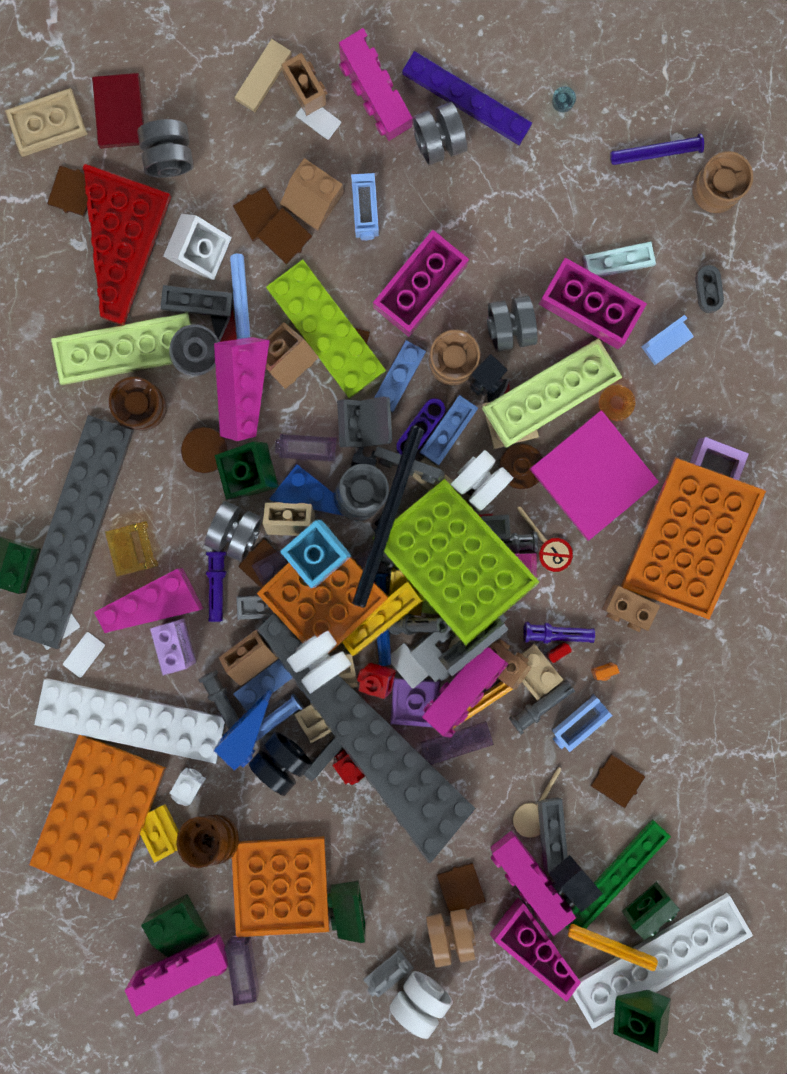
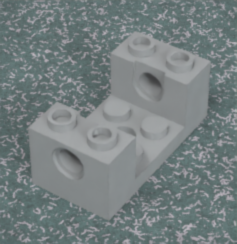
M503 614L499 617L503 623L507 620ZM449 626L444 633H426L409 648L410 654L435 682L438 679L443 681L450 675L438 659L444 653L436 645L437 642L442 644L451 636L449 632L451 628Z

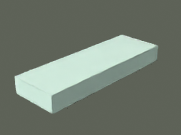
M652 242L589 254L582 258L584 268L599 277L656 265Z

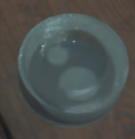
M565 86L558 88L552 97L554 109L562 113L570 111L576 101L575 92Z

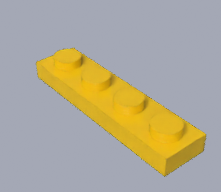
M409 581L390 595L342 643L350 654L355 656L420 604L424 598Z

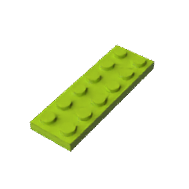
M303 259L266 286L269 293L308 345L318 355L320 361L349 399L386 372L385 368Z

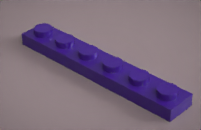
M415 51L402 70V75L448 103L452 102L456 108L519 146L532 126V122Z

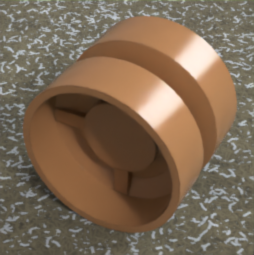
M727 151L716 154L694 179L692 191L696 203L710 213L728 211L750 190L753 183L752 167L745 157L736 152Z
M449 330L439 335L433 342L429 355V368L432 375L439 382L451 386L460 385L468 381L480 360V349L476 340L470 334L461 330Z
M465 909L450 911L449 926H446L442 914L426 916L436 968L452 964V950H456L460 963L476 960L473 946H476L472 922L467 920Z

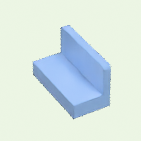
M685 315L641 347L654 365L694 337L683 322L687 319Z

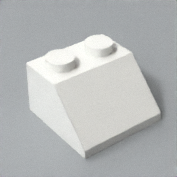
M181 214L163 257L185 269L214 280L232 237L196 215Z

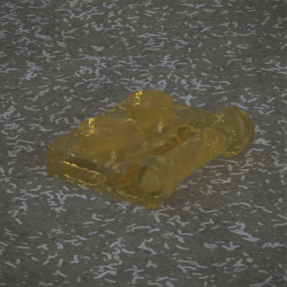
M147 521L105 531L116 577L158 566L157 559H154L147 532L149 528ZM138 531L145 558L143 563H139L132 532Z

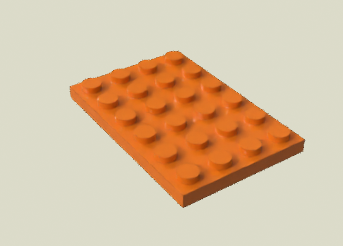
M675 457L622 582V588L710 620L766 491Z
M79 735L29 865L101 896L115 900L166 767L95 738Z

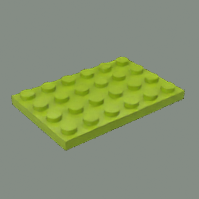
M445 479L394 520L384 550L388 558L437 614L442 617L465 646L539 584V580Z

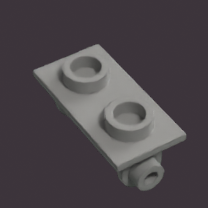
M398 950L363 980L369 986L368 992L372 997L375 995L380 997L414 967Z

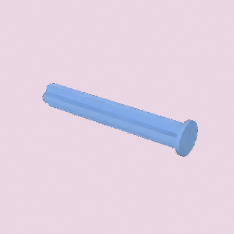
M233 254L230 257L236 335L237 339L250 337L245 263L243 254Z
M294 694L291 695V699L263 719L257 741L296 711L304 709L302 703Z

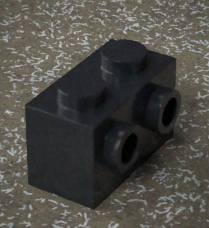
M490 354L470 375L468 379L470 383L469 388L478 396L482 394L485 397L488 392L493 395L503 383L501 379L508 369Z
M570 855L549 873L555 881L552 883L554 889L560 896L563 895L562 897L571 908L576 906L581 912L603 894Z

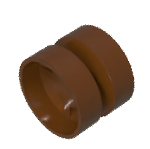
M124 378L112 388L109 395V408L114 418L132 429L139 431L151 430L158 426L166 415L167 402L164 394L158 387L143 378Z

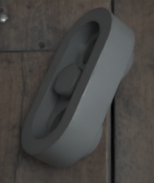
M707 265L702 267L695 276L698 304L702 311L714 313L724 303L721 274L716 267ZM708 276L710 282H705L703 277ZM707 298L712 299L713 305L707 304Z

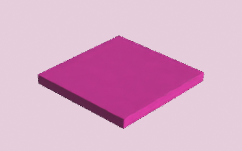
M602 410L530 468L531 472L587 541L592 539L659 483Z

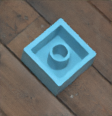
M315 520L280 551L310 588L317 587L352 557L322 520Z

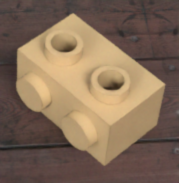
M265 503L263 526L268 535L298 536L315 521L312 504Z

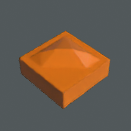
M612 662L592 668L591 670L593 678L597 681H607L611 676L620 673L618 666Z

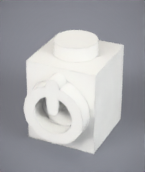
M186 767L181 772L169 794H171V798L177 804L189 806L196 798L206 778L197 770Z

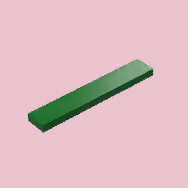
M652 819L594 882L603 894L583 912L576 906H573L571 909L576 919L565 928L568 930L571 924H575L587 929L671 836Z

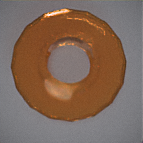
M619 384L607 387L599 399L600 410L603 411L608 419L614 421L628 418L633 413L636 405L635 396L632 391L626 386ZM614 396L622 399L623 406L621 409H614L612 407L611 399Z

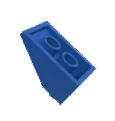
M270 690L219 739L214 749V752L234 771L239 766L245 767L253 758L252 755L255 752L253 748L272 695Z

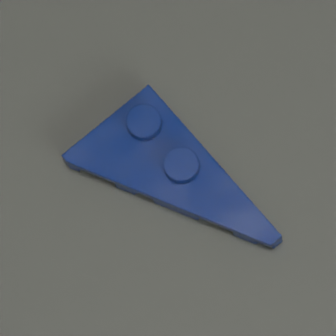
M297 464L270 497V500L273 502L312 504L313 510L344 516L336 507L334 493Z

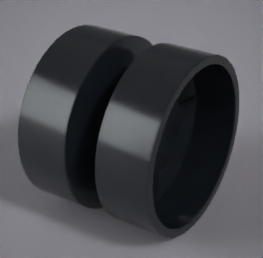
M275 732L265 743L269 754L261 750L258 751L249 762V767L267 787L285 796L296 784L292 774L302 777L312 766V762L297 743L283 734Z

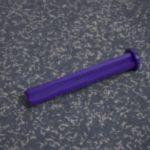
M698 134L694 138L610 152V162L612 165L695 151L703 153L704 138L702 134Z

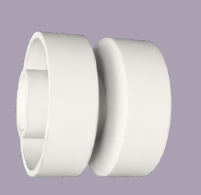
M486 450L477 458L473 456L457 472L459 476L450 484L460 495L465 494L471 488L475 490L468 503L478 513L513 479L503 467L493 474L489 472L496 460Z
M326 631L319 637L313 636L297 647V652L287 659L295 673L307 667L309 668L310 672L301 680L309 693H312L351 665L343 651L331 657L328 653L337 644L329 631Z
M413 971L403 986L405 992L400 991L389 1008L392 1015L404 1028L420 1038L428 1039L439 1024L437 1018L445 1016L453 1001L446 990L436 981L421 972Z

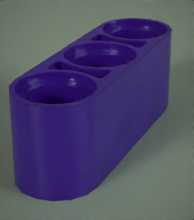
M433 398L426 402L398 440L396 448L398 454L402 455L400 446L403 442H406L411 426H415L418 423H423L427 427V432L423 434L419 448L422 446L444 415L445 406L441 400ZM430 405H437L441 413L437 416H432L428 413V407Z

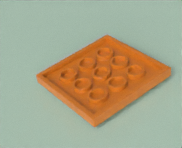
M352 557L314 588H310L292 565L288 563L257 593L302 643L313 636L319 637L326 631H329L337 644L328 654L389 598L374 582L366 607L362 608L353 604L363 569Z
M325 836L239 841L238 849L232 857L236 937L329 932Z

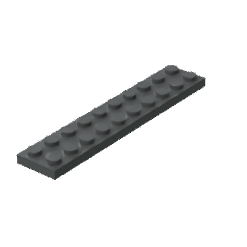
M90 415L87 416L13 635L55 649L60 648L134 432L133 430Z

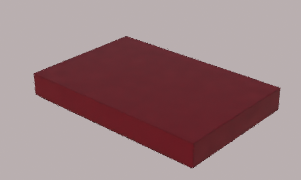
M138 73L92 77L99 148L140 145L137 130L144 124L140 75Z

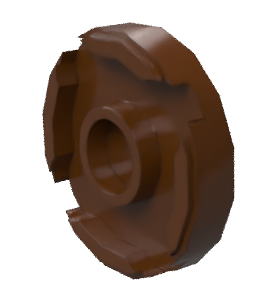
M206 427L197 428L188 433L181 447L182 459L185 464L193 471L204 474L217 471L218 468L214 455L228 451L227 442L220 436V433Z
M516 444L505 450L500 457L498 468L503 467L513 477L508 486L519 490L528 489L539 483V480L531 472L530 468L543 457L539 450L532 445Z

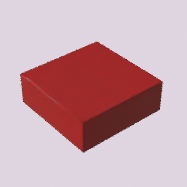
M562 642L546 652L545 655L550 662L555 663L571 653L572 649L569 644Z

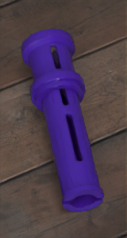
M206 551L208 556L206 575L209 578L208 621L221 622L223 621V578L227 575V571L224 570V556H227V552Z
M525 622L523 641L525 643L529 641H543L544 644H548L551 641L594 643L595 629L552 627L549 623L532 625L529 622Z

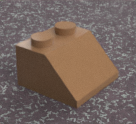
M304 158L291 176L280 205L319 231L343 196V184Z
M285 322L266 338V340H269L266 370L284 389L293 384L319 358L307 342Z

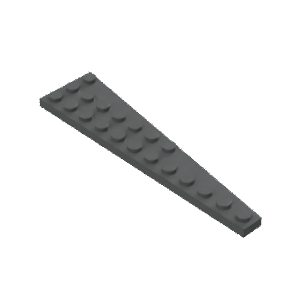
M273 613L257 629V632L273 654L280 660L285 670L293 677L299 689L310 700V704L324 719V723L361 773L366 776L370 785L375 788L386 807L392 811L398 823L406 830L411 837L410 839L426 861L431 863L476 808L338 674L312 693H309L301 682L303 677L310 672L309 668L307 667L295 673L287 661L290 656L297 652L296 648L303 643Z

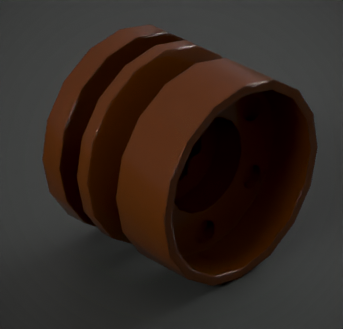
M214 814L191 818L182 825L178 832L176 841L178 854L183 862L194 868H204L225 863L234 856L238 849L239 835L233 821L224 815Z

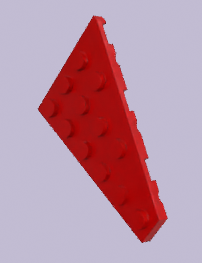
M84 163L85 192L88 200L87 209L91 226V243L98 286L97 295L100 303V317L124 326L171 200V195Z

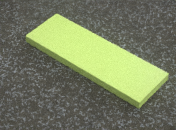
M188 312L125 324L124 326L119 325L52 338L59 383L66 385L173 364L169 355L170 343L174 334L179 329L191 325Z
M597 338L482 407V410L507 448L621 379L622 375L600 339Z

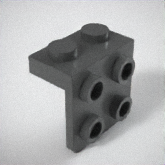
M383 396L362 401L344 399L337 401L339 447L360 448L390 444L392 442L389 397Z

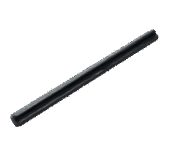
M411 426L353 599V604L356 606L366 607L424 430L420 427Z

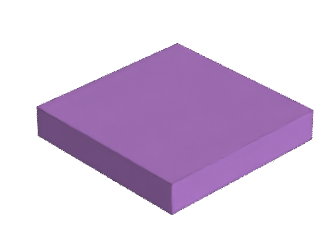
M395 677L390 724L432 727L422 718L425 714L423 710L431 700L436 701L439 697L440 680L435 682L434 680L424 679L415 688H411L404 678Z

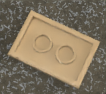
M71 88L5 110L22 157L88 135Z

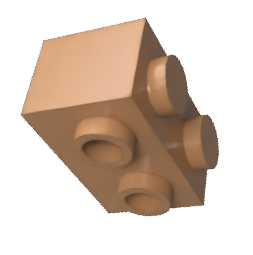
M302 53L281 64L283 75L306 116L326 105L325 96L328 95L326 88L321 81H317L312 63L310 61L307 62Z
M613 585L602 610L608 612L606 617L616 622H619L620 619L629 622L627 627L640 632L641 629L649 631L660 605L618 585Z
M257 630L219 657L225 672L240 686L278 659Z
M499 638L497 642L494 641L488 646L508 663L498 679L516 690L532 667L527 664L528 658L519 652L514 655L508 650L510 645Z

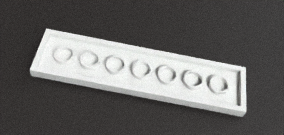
M44 679L34 724L215 764L218 761V755L214 752V749L219 739L223 736L225 722L220 715L52 679Z
M725 893L633 947L657 958L658 965L655 971L615 957L579 978L581 984L573 993V997L591 1028L594 1029L614 1017L617 996L643 990H651L656 993L753 935L728 893Z

